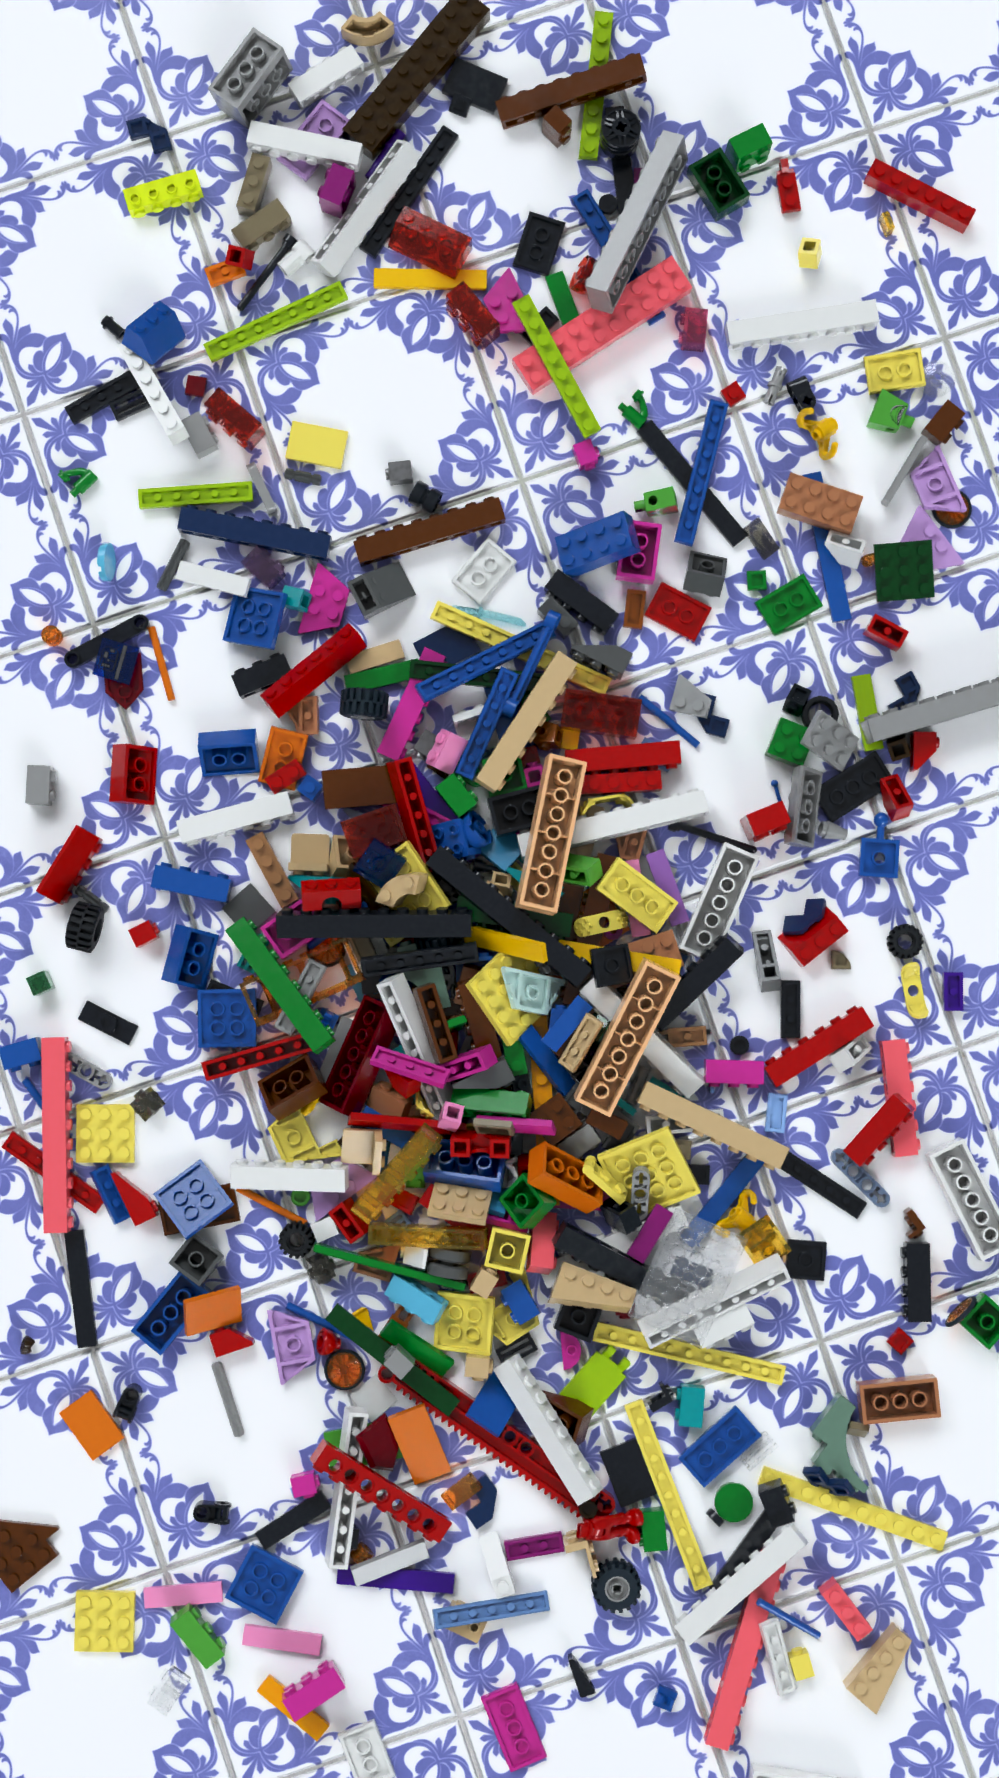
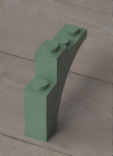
M411 940L400 942L397 952L416 950V943H411ZM442 967L403 972L406 979L417 987L427 983H435L442 1008L451 1007Z
M837 1392L809 1428L815 1440L819 1443L824 1441L810 1460L814 1463L812 1467H821L828 1476L832 1472L838 1478L847 1479L855 1489V1492L860 1490L865 1494L869 1487L854 1471L846 1446L847 1428L856 1406Z

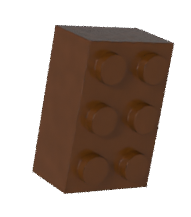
M308 1053L257 1082L268 1111L278 1121L329 1092L317 1063Z

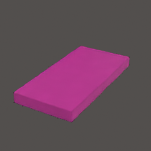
M517 1681L481 1696L482 1703L510 1772L547 1757Z

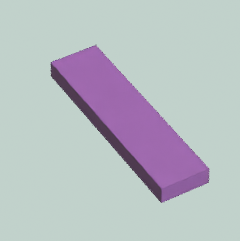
M664 848L646 854L645 856L656 886L679 902L668 917L671 927L690 921Z

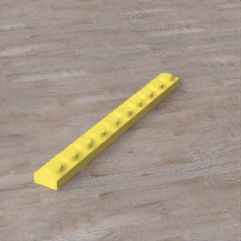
M439 600L430 616L431 620L491 647L515 636L508 631ZM545 649L537 667L545 670L556 653ZM532 650L516 658L527 662ZM578 663L575 667L577 670L576 674L571 680L568 678L567 681L604 697L612 678Z
M598 1321L592 1341L777 1385H782L786 1366L715 1348L702 1349L698 1344L670 1339L650 1349L641 1331Z
M641 1398L625 1404L626 1413L694 1591L713 1585L643 1400Z
M765 1465L762 1467L757 1485L781 1478L783 1484L788 1486L789 1497L939 1551L943 1550L948 1535L946 1530L851 1496H835L829 1493V1489L823 1486L815 1487L804 1479Z

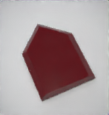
M141 652L125 654L118 680L114 679L121 653L118 655L113 671L111 670L114 667L117 654H108V658L103 657V663L110 665V668L103 667L105 669V693L126 710L144 690Z
M383 1413L355 1438L369 1468L393 1471L399 1446L388 1422L387 1415Z

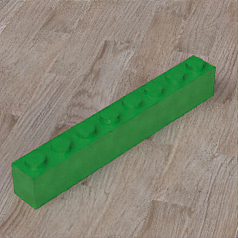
M245 917L240 918L225 930L311 1050L318 1055L336 1041L333 1037L335 1032L329 1024L325 1026L322 1022L324 1017L319 1010L316 1009L314 1011L311 1007L313 1002L308 995L305 994L303 996L300 992L302 987L297 980H292L288 974L291 972L286 965H281L277 959L280 957L275 950H270L266 944L269 942L264 935H259L256 932L258 927L253 920H247Z

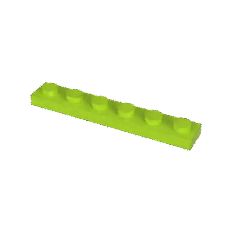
M252 481L138 489L139 508L142 510L184 507L187 505L199 506L254 502Z

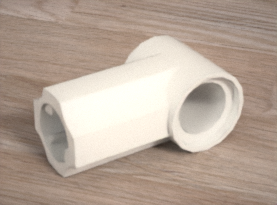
M300 239L294 244L291 252L281 259L277 265L289 277L303 264H309L316 252L304 239Z

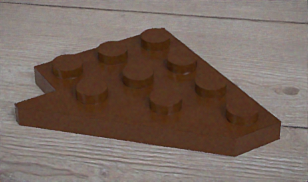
M0 1519V1579L11 1593L59 1555V1552L48 1540L51 1535L60 1529L59 1525Z

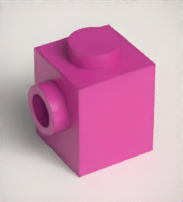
M591 439L572 446V452L580 471L584 469L589 471L596 467L600 453L597 446H593Z
M537 761L526 763V767L523 770L527 787L540 785L543 770L542 764H537Z
M315 1470L292 1474L290 1477L294 1498L301 1496L304 1499L315 1496V1493L318 1492V1487L321 1486L319 1474L316 1475Z

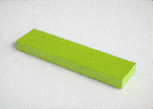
M871 674L852 676L851 683L864 752L883 749V740L866 744L860 724L865 721L864 717L878 713Z

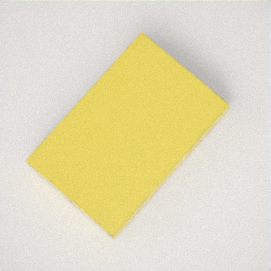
M921 348L865 356L863 358L869 395L880 394L882 389L893 392L926 386Z
M292 421L285 458L341 470L349 432Z

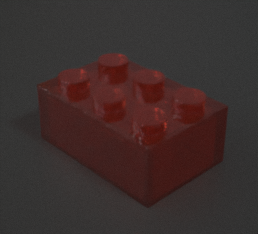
M464 281L446 294V312L452 319L456 318L459 322V328L464 333L467 332L471 336L470 340L475 347L479 346L483 350L500 337L499 322Z
M220 387L204 403L208 418L215 425L219 423L223 428L222 430L229 437L233 435L237 440L236 442L243 449L247 447L252 451L266 435L262 423Z
M396 803L340 822L353 860L365 857L368 852V855L374 854L372 853L373 849L380 852V850L392 848L408 840Z

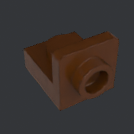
M908 1207L903 1211L906 1215L903 1219L909 1227H914L905 1235L909 1239H916L924 1233L922 1230L926 1227L913 1209Z

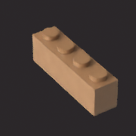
M260 832L245 840L281 908H287L299 901L300 898L288 879L265 833Z

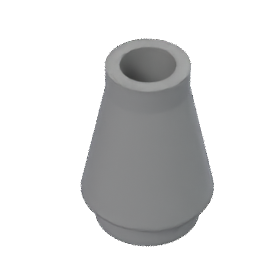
M828 820L826 822L821 821L818 827V836H821L822 839L845 840L848 835L847 829Z

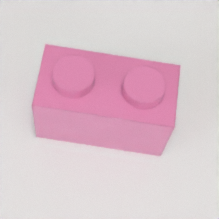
M441 729L435 738V743L432 750L429 751L425 763L449 775L453 774L468 740L450 731Z

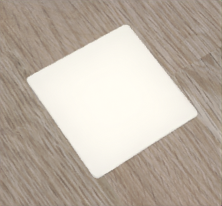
M378 1374L373 1375L350 1395L358 1407H364L369 1413L368 1419L371 1422L398 1401L387 1385L379 1380Z

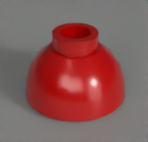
M322 1328L319 1331L316 1343L319 1355H328L335 1349L340 1348L341 1339L332 1330Z

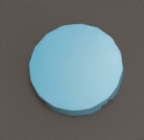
M102 543L98 549L97 564L98 567H101V571L98 573L103 581H112L115 574L116 558L114 547L111 543Z

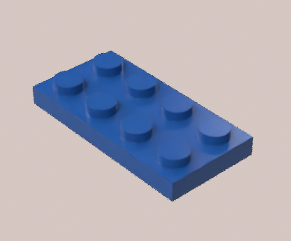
M734 1405L678 1456V1459L705 1488L762 1435L740 1409Z

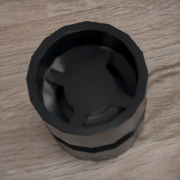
M419 480L409 496L408 503L416 507L422 505V509L432 515L438 507L443 493L433 488L429 490V485Z

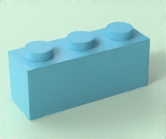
M394 1274L384 1293L391 1302L405 1307L404 1309L408 1313L417 1315L421 1318L422 1322L428 1325H434L440 1320L449 1303L448 1300L414 1278Z

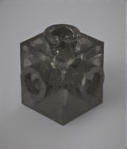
M150 1086L145 1091L143 1089L139 1090L133 1096L135 1100L130 1105L146 1122L166 1103Z
M317 1253L305 1259L309 1267L307 1273L311 1281L314 1280L318 1284H326L336 1277L334 1272L336 1265L333 1259H329L327 1255Z

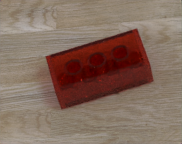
M566 688L560 728L635 740L642 699Z

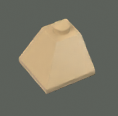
M333 835L329 857L330 877H346L349 871L348 867L352 862H355L363 873L368 870L366 868L368 865L373 866V859L370 863L366 862L368 856L372 858L370 838Z

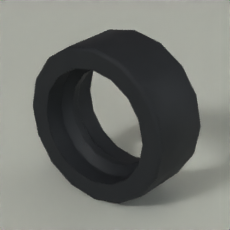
M825 696L813 697L807 701L801 713L804 726L809 727L811 723L809 719L810 708L819 703L826 705L830 709L831 717L838 721L839 711L835 702Z

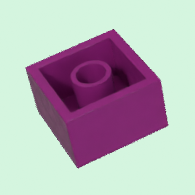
M333 163L331 168L326 170L325 183L319 187L317 196L319 197L322 212L341 218L347 210L357 185L353 170Z

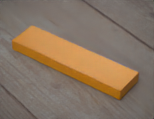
M269 1674L258 1687L257 1692L294 1722L282 1702V1693L285 1692L283 1690L285 1686ZM314 1710L294 1722L316 1741L320 1739L330 1726V1723Z

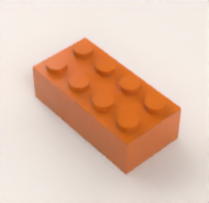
M546 1141L529 1150L528 1184L585 1214L592 1212L603 1204V1190L583 1173V1161Z

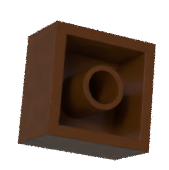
M560 1092L530 1113L531 1119L553 1121L556 1128L555 1136L542 1135L553 1146L583 1125Z

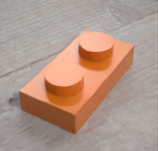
M225 261L204 268L211 288L247 275L245 269L225 264Z

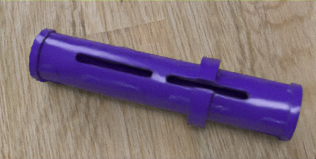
M396 129L389 141L385 142L383 150L364 175L366 179L370 178L396 140H404L406 135L401 130Z

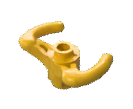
M811 407L804 408L796 418L798 427L808 430L811 433V437L817 441L821 459L829 460L833 458L837 453L838 443L833 442L829 452L828 447L830 437L836 434L838 430L837 421L832 417L824 418L821 421L806 420L804 417L813 414L814 409Z
M743 1189L739 1194L737 1206L730 1210L729 1216L716 1222L713 1230L717 1237L729 1238L730 1233L728 1231H721L726 1228H738L746 1233H750L755 1228L757 1222L755 1217L749 1213L748 1197L752 1205L757 1204V1196L754 1191Z

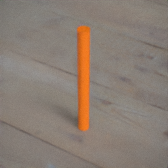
M155 626L148 628L167 699L172 701L175 700L157 631Z
M236 1189L240 1194L296 1223L302 1221L301 1224L308 1221L250 1189Z

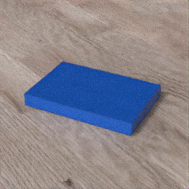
M494 1371L485 1381L465 1416L498 1438L516 1406Z

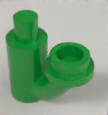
M639 389L633 394L632 399L635 403L639 402L640 413L631 405L627 407L623 402L618 406V409L623 412L622 416L638 430L646 423L648 416L647 405L643 397L644 391Z
M75 468L64 472L60 470V473L57 474L65 483L71 480L69 478L71 476H81L73 484L74 488L70 491L74 498L79 493L83 494L98 480V477L90 469Z

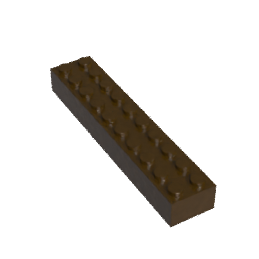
M449 0L342 128L344 139L362 143L363 154L373 161L383 150V145L389 141L395 130L402 127L451 68L456 57L459 58L490 21V8L479 0Z

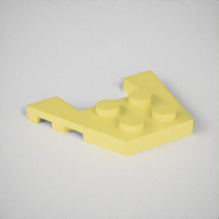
M301 1109L280 1121L276 1119L267 1128L281 1159L286 1162L341 1156L342 1148L337 1143L338 1139L318 1147L310 1127L301 1113Z
M525 1267L522 1275L510 1272L508 1275L512 1281L516 1282L522 1279L532 1296ZM501 1303L495 1307L493 1335L508 1346L540 1324L538 1315L522 1325H519V1323L515 1324L509 1314L512 1312L508 1305L505 1307Z

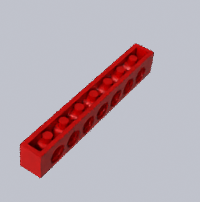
M322 1439L310 1457L313 1463L312 1467L320 1473L325 1471L329 1474L328 1477L336 1483L341 1481L345 1484L344 1487L348 1491L360 1493V1497L364 1501L376 1503V1508L380 1511L392 1513V1518L400 1523L402 1520L408 1523L407 1527L414 1532L419 1530L423 1533L422 1536L430 1542L435 1540L440 1543L452 1525L447 1516L325 1439ZM332 1460H337V1463L334 1466H329V1463ZM348 1470H353L350 1476H345ZM369 1480L367 1485L361 1486L362 1481ZM384 1489V1493L381 1496H376L379 1490ZM400 1499L396 1506H392L395 1500ZM415 1509V1512L408 1516V1512ZM430 1519L427 1525H423L425 1520Z

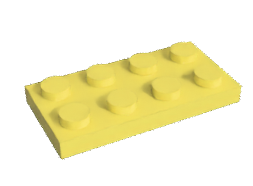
M619 857L615 859L595 887L596 890L655 934L658 933L679 903Z

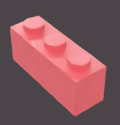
M548 1212L533 1229H529L531 1238L527 1252L526 1272L549 1275L556 1268L557 1257H554L555 1247L552 1239L559 1228V1220H556L557 1213Z
M831 1577L818 1588L821 1595L857 1642L873 1630L834 1577Z

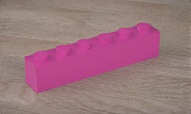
M424 647L419 660L447 663L444 661L446 656ZM409 680L377 750L378 753L393 760L405 757L408 750L405 748L407 741H412L415 735V731H412L415 723L420 724L423 717L421 710L423 706L427 707L430 702L423 703L414 688L416 684L422 681Z

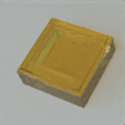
M886 211L881 213L878 220L885 237L890 236L895 229L890 213Z

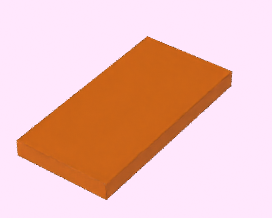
M424 1403L387 1417L415 1485L451 1472L450 1464Z

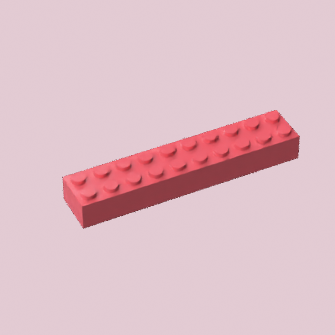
M671 255L628 283L612 314L589 308L552 332L551 336L571 371L647 322L650 318H653L661 311L690 294L692 286ZM534 345L512 358V365L532 395L553 382Z

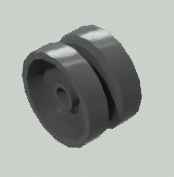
M430 1244L429 1256L436 1260L427 1262L425 1273L442 1278L467 1280L469 1269L461 1264L470 1262L472 1251L451 1245Z

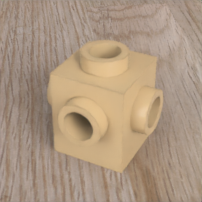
M493 871L491 881L487 880V884L492 883L498 887V893L503 897L505 895L512 896L513 885H510L512 875Z

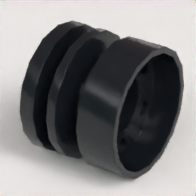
M620 108L612 110L604 117L599 141L602 151L609 158L615 160L627 159L637 150L641 125L636 114L630 110Z

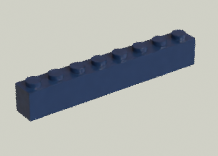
M193 505L181 506L177 525L179 533L327 562L332 545V537L326 531L318 530L316 533L311 532L306 527L295 529L285 523L275 525L272 521L264 519L261 522L254 521L253 517L243 516V518H239L233 513L225 512L224 514H219L213 509L203 511L198 510V507Z

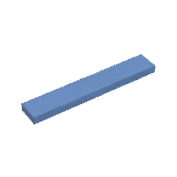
M547 1590L500 1599L496 1598L432 1609L434 1629L438 1630L550 1611Z

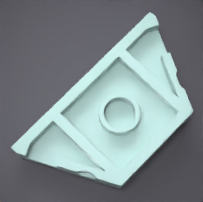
M501 967L511 1009L548 1015L552 1003L558 997L557 992L559 988L564 986L566 980L511 967Z

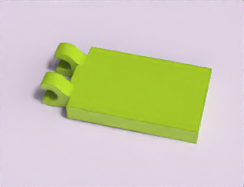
M608 1345L602 1353L596 1350L559 1392V1395L578 1399L594 1408L593 1416L626 1378V1375L622 1372L631 1363L625 1356L618 1364L614 1363L610 1357L616 1352V1348L612 1345Z

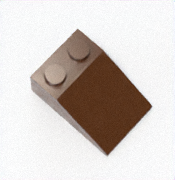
M542 1390L553 1409L557 1412L563 1425L567 1428L573 1441L579 1446L585 1441L594 1408L578 1399Z

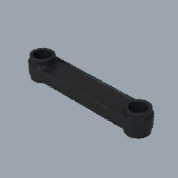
M143 614L135 615L70 650L64 656L65 664L73 669L78 668L101 656V654L103 655L105 651L108 652L110 649L140 635L149 628L150 622L148 618ZM140 619H144V626L137 627V621ZM77 655V662L70 664V657Z

